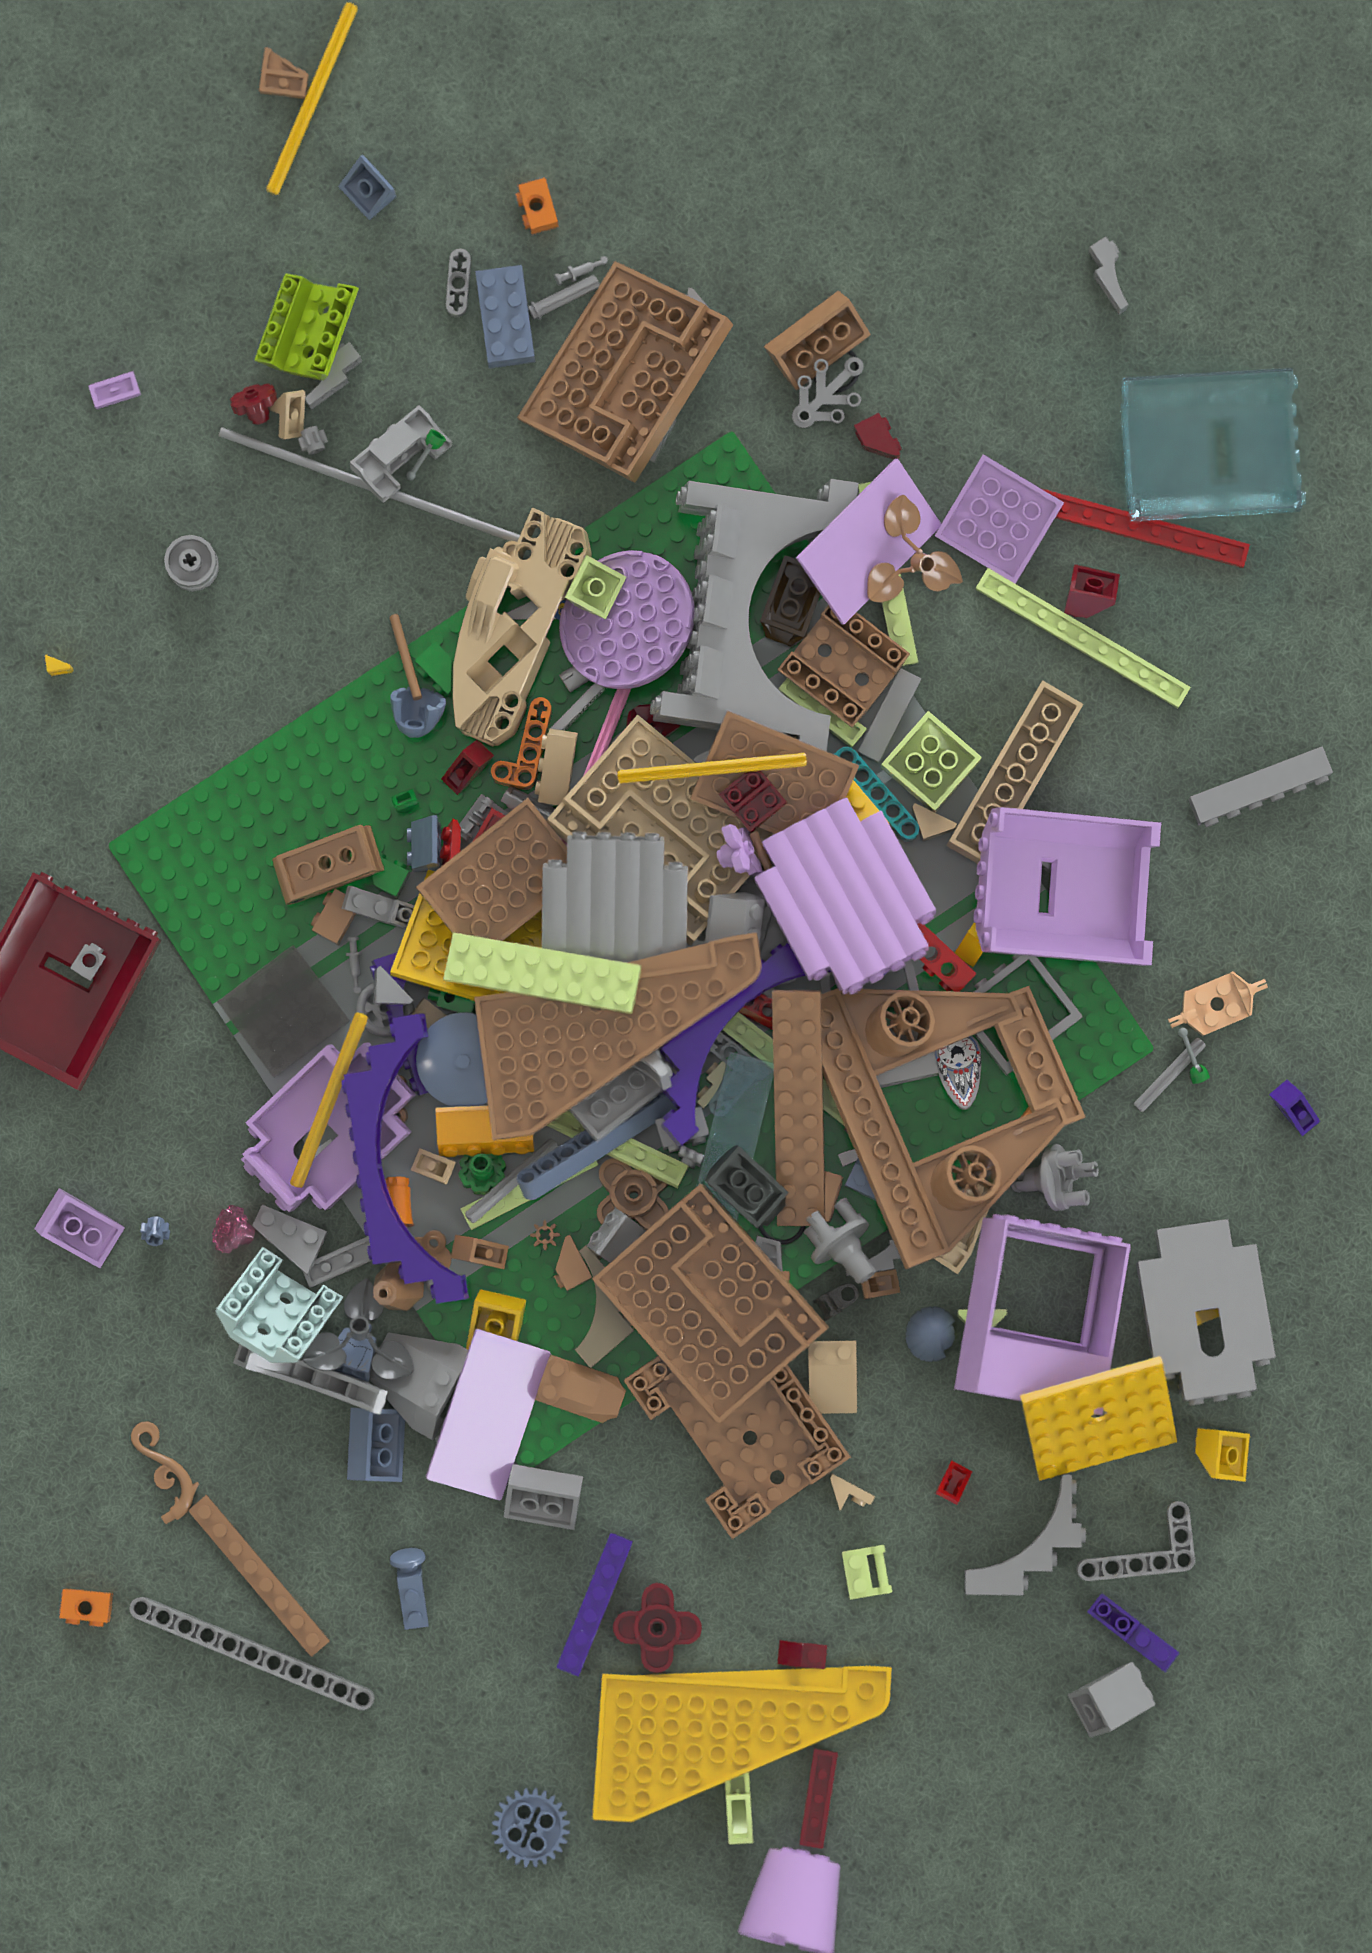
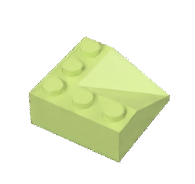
M928 711L881 764V769L926 808L936 813L979 764L982 757Z

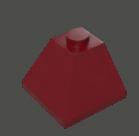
M1074 564L1064 613L1074 617L1089 618L1115 605L1120 574Z

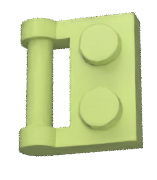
M884 1545L842 1552L850 1600L892 1593V1586L888 1583L883 1554L885 1552ZM874 1554L879 1581V1587L872 1588L867 1560V1555Z

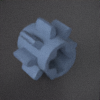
M157 1216L148 1218L147 1223H141V1239L151 1246L162 1245L163 1239L169 1240V1223H165L164 1219Z

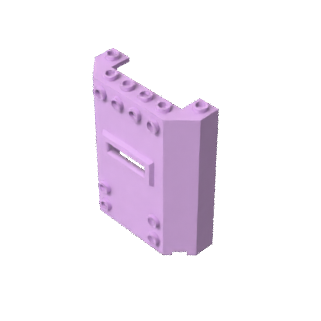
M1004 807L992 808L978 844L981 857L977 865L979 885H977L975 890V897L978 901L977 909L974 911V922L976 923V932L982 952L1139 966L1152 965L1153 941H1144L1150 848L1160 847L1161 823ZM1042 862H1051L1048 913L1039 912Z

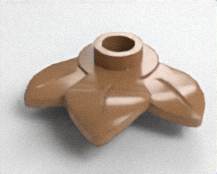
M431 1230L424 1237L414 1238L427 1253L448 1269L450 1268L452 1258L450 1251L445 1247L446 1238L443 1233ZM431 1239L437 1240V1241H438V1245H437V1246H432V1245L430 1244V1240H431Z

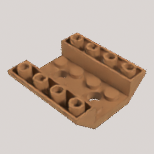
M828 605L822 612L818 622L796 650L789 654L777 671L853 728L892 681L910 653L857 612L845 624H841ZM820 646H829L832 651L828 657L820 656L818 654ZM858 674L868 676L869 682L865 686H860L855 682V677Z

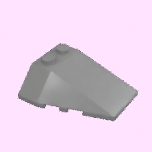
M388 1332L383 1343L386 1341H396L403 1345L412 1359L413 1372L405 1377L386 1380L377 1376L372 1368L370 1381L376 1387L387 1391L386 1399L412 1429L434 1441L445 1421L440 1415L457 1386L468 1349L459 1344Z

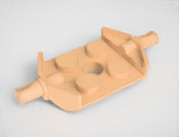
M1232 971L1222 977L1185 991L1182 1013L1168 1019V1022L1172 1023L1170 1027L1174 1028L1183 1023L1188 1024L1196 1032L1204 1036L1252 1015L1253 995L1268 988L1267 984L1262 985L1266 981L1263 979L1256 983L1248 984ZM1213 998L1222 999L1224 1003L1222 1010L1215 1011L1211 1008L1210 1002Z

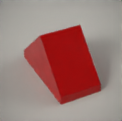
M951 1460L935 1494L957 1505L973 1471Z

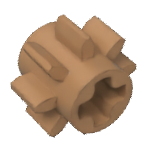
M546 1220L543 1221V1226L541 1227L534 1224L537 1231L530 1234L531 1237L537 1238L534 1246L536 1247L541 1243L544 1250H547V1244L551 1243L553 1246H556V1243L553 1241L554 1237L560 1236L559 1233L553 1232L556 1224L548 1227ZM542 1229L544 1231L548 1229L551 1231L549 1233L551 1237L549 1241L546 1239L540 1240L541 1234L539 1232Z

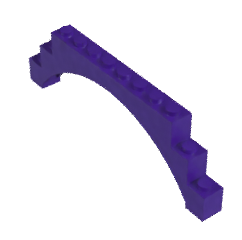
M789 943L785 946L781 944L776 946L770 952L772 956L767 961L761 959V972L753 984L663 1045L664 1047L660 1053L676 1070L677 1074L672 1072V1076H670L672 1087L664 1091L661 1089V1091L678 1110H670L663 1117L664 1122L661 1127L679 1148L699 1131V1128L695 1125L697 1086L702 1067L717 1036L726 1024L753 999L779 984L806 976Z
M425 1014L392 1018L393 1023L390 1024V1032L396 1042L368 1046L369 1052H366V1061L372 1070L344 1074L345 1080H342L343 1093L347 1094L348 1103L345 1105L346 1115L348 1118H351L352 1125L349 1128V1136L355 1144L353 1161L355 1165H358L359 1170L356 1181L358 1188L362 1190L363 1198H360V1207L366 1216L364 1232L366 1236H369L370 1246H367L369 1260H372L373 1264L401 1260L402 1265H399V1275L401 1279H404V1284L433 1280L430 1291L432 1298L436 1300V1304L467 1299L469 1295L465 1274L458 1275L443 1266L414 1239L402 1222L387 1189L382 1168L380 1145L385 1104L391 1086L406 1058L422 1038L429 1037Z

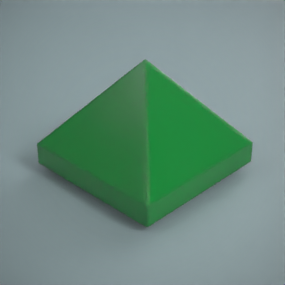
M413 789L391 797L396 812L410 813L418 804Z

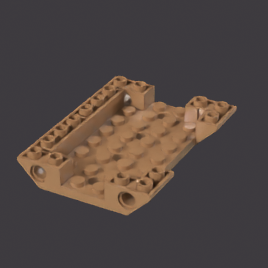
M659 1355L624 1380L650 1420L671 1406L724 1485L705 1500L732 1539L770 1514L771 1510L809 1484L812 1485L851 1458L788 1365L782 1368L719 1424ZM753 1431L756 1433L757 1440L754 1444L749 1445L743 1441L745 1432ZM775 1470L781 1471L784 1475V1479L780 1484H774L770 1480V1475Z

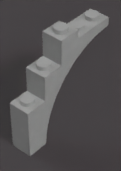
M239 1344L233 1362L245 1369L318 1391L379 1415L386 1401L387 1391L373 1386L367 1381L341 1372L314 1369L308 1366L302 1359H299L298 1362L270 1363Z
M1061 1475L1059 1495L1054 1511L1045 1528L1029 1546L1002 1563L985 1568L965 1570L966 1595H1023V1590H1028V1576H1024V1571H1052V1566H1057V1552H1052L1053 1547L1081 1548V1542H1086V1528H1081V1523H1072V1518H1076V1504H1072V1494H1076V1480H1072V1475Z

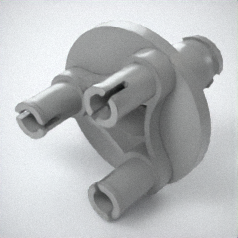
M1050 1144L1044 1150L1041 1164L1035 1168H1026L1017 1177L1018 1180L1023 1181L1013 1182L1011 1187L1014 1192L1020 1193L1022 1191L1042 1192L1048 1205L1054 1211H1063L1070 1206H1087L1090 1200L1088 1191L1072 1192L1073 1181L1078 1180L1080 1177H1097L1099 1169H1094V1167H1097L1098 1164L1096 1161L1081 1163L1082 1153L1080 1150L1065 1151L1059 1144Z
M843 1198L835 1204L834 1208L837 1209L846 1221L845 1225L839 1228L830 1227L820 1212L815 1211L811 1214L812 1217L808 1216L806 1219L811 1226L804 1231V1234L816 1248L811 1256L815 1264H821L833 1259L835 1262L843 1264L858 1284H862L876 1272L869 1259L861 1250V1241L859 1239L868 1229L869 1223L861 1214H857L847 1198Z

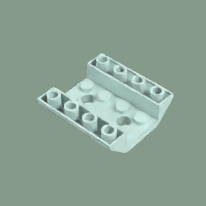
M262 1247L218 1306L216 1313L231 1339L270 1363L298 1362L343 1297L325 1285H322L317 1294L278 1271L283 1259ZM280 1298H287L291 1303L285 1304ZM257 1329L266 1330L268 1335L260 1334Z

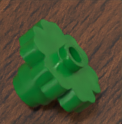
M464 1155L459 1161L461 1168L458 1173L459 1179L464 1188H472L473 1193L476 1195H486L505 1178L503 1172L506 1170V1163L502 1155Z

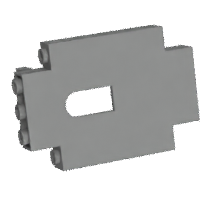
M1228 1219L1156 1230L1155 1237L1159 1258L1138 1261L1136 1263L1151 1358L1161 1357L1166 1380L1175 1379V1374L1179 1375V1395L1182 1394L1183 1402L1189 1401L1190 1405L1203 1404V1399L1213 1398V1402L1228 1400V1395L1235 1394L1237 1398L1250 1397L1251 1392L1257 1390L1252 1363L1255 1362L1256 1366L1269 1365L1270 1360L1276 1358L1257 1245L1233 1247ZM1218 1308L1224 1350L1219 1356L1210 1357L1204 1354L1201 1349L1195 1311Z

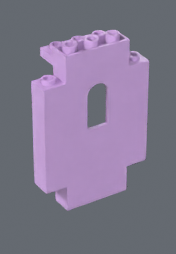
M369 1042L363 1043L356 1050L347 1074L372 1070L366 1061V1052H369L368 1046H371ZM332 1044L323 1048L246 1122L249 1126L248 1131L256 1139L260 1138L261 1141L255 1147L248 1148L242 1154L244 1157L241 1160L245 1163L243 1167L251 1176L255 1175L261 1181L259 1185L268 1194L271 1192L275 1196L276 1204L283 1211H294L310 1195L313 1197L311 1199L312 1202L319 1209H331L357 1184L356 1176L359 1174L358 1165H355L353 1161L355 1144L349 1136V1128L352 1127L351 1118H348L346 1115L345 1105L348 1103L347 1094L343 1093L342 1088L328 1121V1125L338 1136L314 1158L304 1186L297 1188L290 1184L298 1162L294 1153L295 1145L310 1131L340 1053ZM398 1074L391 1086L384 1108L380 1141L381 1160L412 1132L396 1114L416 1094Z

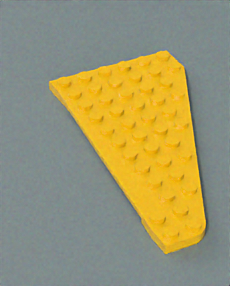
M851 1666L825 1669L655 1675L602 1674L593 1820L634 1822L878 1717L886 1710L890 1701L891 1667Z

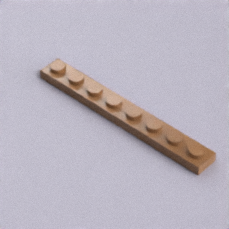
M208 1495L204 1496L188 1510L311 1657L330 1642L327 1636Z

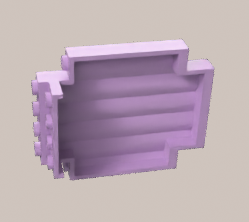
M846 797L762 841L763 847L774 867L754 877L755 883L809 981L815 979V981L820 980L828 975L827 971L831 970L838 989L842 990L843 994L848 992L854 994L863 988V984L869 981L875 983L884 977V973L890 970L892 972L898 971L905 966V962L913 958L916 961L926 955L929 946L917 924L921 923L923 925L933 920L936 909L882 811L860 822Z

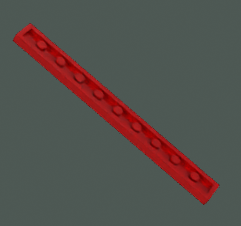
M1042 489L1064 502L1055 517L1056 519L1244 568L1250 544Z

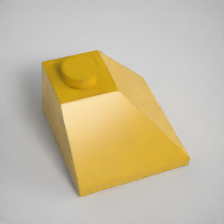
M1197 1428L1195 1453L1211 1478L1246 1482L1250 1434Z

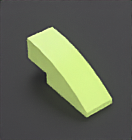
M748 1772L725 1782L729 1844L753 1843Z

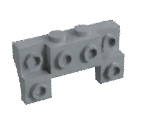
M418 405L398 423L392 424L380 438L374 439L369 444V447L350 461V467L354 473L367 483V488L384 503L401 489L400 484L391 474L421 449L426 450L425 438L430 429L440 432L446 438L441 448L437 450L431 449L429 452L433 459L436 460L452 446V441L438 428L430 415Z

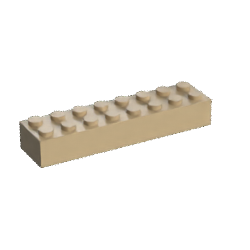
M1042 680L947 843V847L978 864L981 857L978 844L992 808H1024L1082 708L1083 704Z

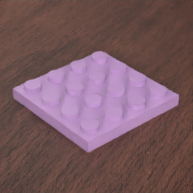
M982 455L935 536L1016 584L1064 502L989 457Z

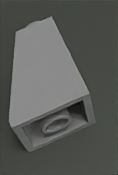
M1133 1662L1124 1664L1068 1694L1090 1738L1112 1731L1156 1705L1151 1691L1145 1686L1141 1678L1140 1670Z

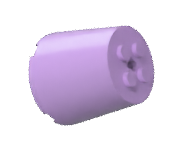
M782 1847V1850L769 1849L738 1933L785 1946L786 1942L799 1945V1950L833 1953L840 1865L830 1862L828 1857L814 1856L804 1850H793Z

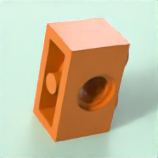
M541 178L518 185L519 193H516L519 207L524 206L526 214L522 215L525 229L530 228L531 233L535 234L559 227L546 179ZM538 202L543 207L539 211H532L530 206Z
M63 1589L60 1618L66 1619L65 1623L80 1624V1620L90 1621V1626L104 1627V1623L110 1622L113 1593ZM84 1601L92 1605V1611L89 1615L81 1612L80 1607Z

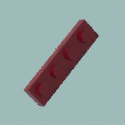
M814 1748L799 1845L823 1849L838 1752Z

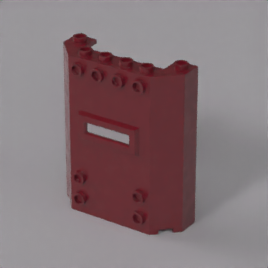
M33 872L0 932V1049L81 1091L161 940L156 937L158 932L146 926L142 930L139 928V923L129 918L125 922L118 918V912L108 907L104 911L97 907V901L87 896L83 900L76 896V890L66 885L62 889L52 882L53 877L43 872L39 875ZM91 943L104 950L102 954L106 956L93 976L89 989L44 966L47 959L51 957L71 967L85 944L90 946ZM88 953L83 956L82 962L84 966L90 968L95 965L96 959L94 955Z

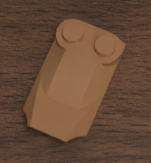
M550 1355L535 1400L604 1423L609 1419L617 1418L626 1390L620 1384L618 1377Z

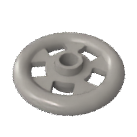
M373 982L360 993L356 1004V1012L367 1016V1013L373 1011L378 1019L371 1022L368 1018L365 1029L376 1036H392L390 1027H384L383 1020H387L385 1012L380 1011L382 1004L371 1005L367 1002L368 998L374 993ZM412 1002L408 1005H403L404 1016H408L413 1012Z

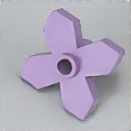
M732 824L722 827L721 829L727 844L717 850V858L721 866L724 868L734 867L738 873L747 871L751 876L762 873L760 861L754 854L753 843L748 829L744 827L737 829Z

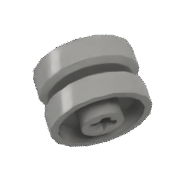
M195 535L181 536L174 540L167 548L164 558L165 569L173 582L180 588L188 591L203 590L211 585L217 577L219 570L218 557L210 543L202 537ZM194 561L195 565L190 567L189 563Z

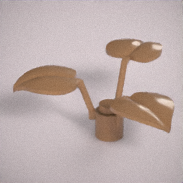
M905 495L898 496L890 503L884 516V526L890 536L897 537L901 535L902 539L916 553L911 558V567L895 571L894 566L890 563H880L873 567L868 576L867 595L869 600L874 602H885L900 594L904 587V581L899 576L901 573L922 572L925 586L933 591L945 590L949 588L950 584L963 582L958 566L948 554L941 551L932 552L930 555L922 552V549L918 548L906 536V534H912L918 529L921 517L916 505Z

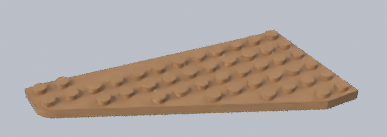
M757 933L731 936L628 962L629 964L642 967L632 1014L511 992L474 997L492 1139L495 1141L533 1135L753 984L759 977L762 967Z

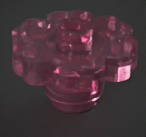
M229 1205L226 1210L222 1209L216 1219V1227L212 1232V1243L216 1244L215 1249L217 1251L230 1254L232 1249H237L239 1245H248L252 1242L255 1230L254 1227L246 1222L247 1215L243 1214V1208Z

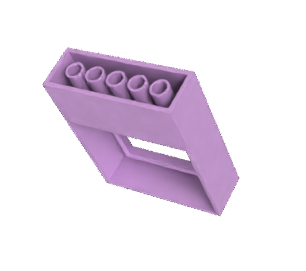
M993 1214L992 1218H983L954 1389L1021 1401L1020 1395L1109 1371L1131 1244L1122 1243V1238L1107 1237L1094 1232H1081V1230L1074 1228H1061L1059 1225L1042 1224L1039 1221L1028 1219L1022 1220L1015 1216ZM1006 1236L1094 1254L1080 1344L991 1327ZM1103 1408L1095 1409L1094 1414L1103 1415Z

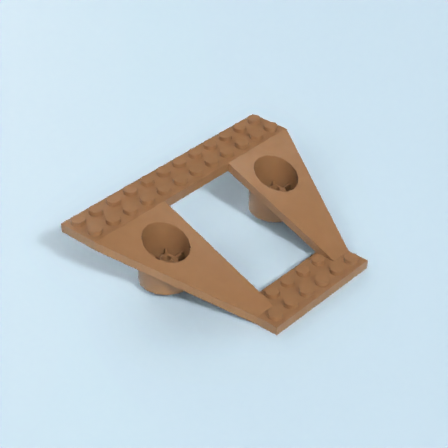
M1029 986L1011 993L861 989L854 994L849 992L843 994L842 990L840 991L837 988L821 994L823 1076L905 1269L949 1253L1064 1126L1085 1118ZM894 1007L896 1014H892L886 1011V1009ZM885 1017L891 1020L890 1026H887ZM995 1026L1032 1113L913 1163L876 1076ZM890 1029L896 1033V1037L892 1035ZM912 1030L918 1032L916 1041L911 1033ZM901 1035H906L908 1042L900 1040ZM959 1159L962 1168L953 1166V1162ZM966 1160L971 1161L972 1164L968 1165ZM951 1171L957 1174V1180L953 1181ZM956 1183L962 1187V1191L957 1188ZM978 1184L984 1186L982 1194H980L977 1187ZM972 1189L975 1197L966 1195L967 1190Z

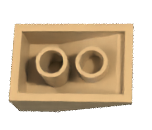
M813 1341L808 1346L809 1397L821 1414L857 1413L856 1341Z

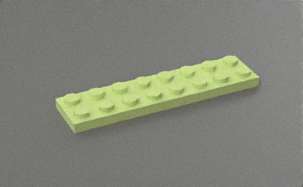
M453 933L444 980L632 1014L642 967L624 962Z

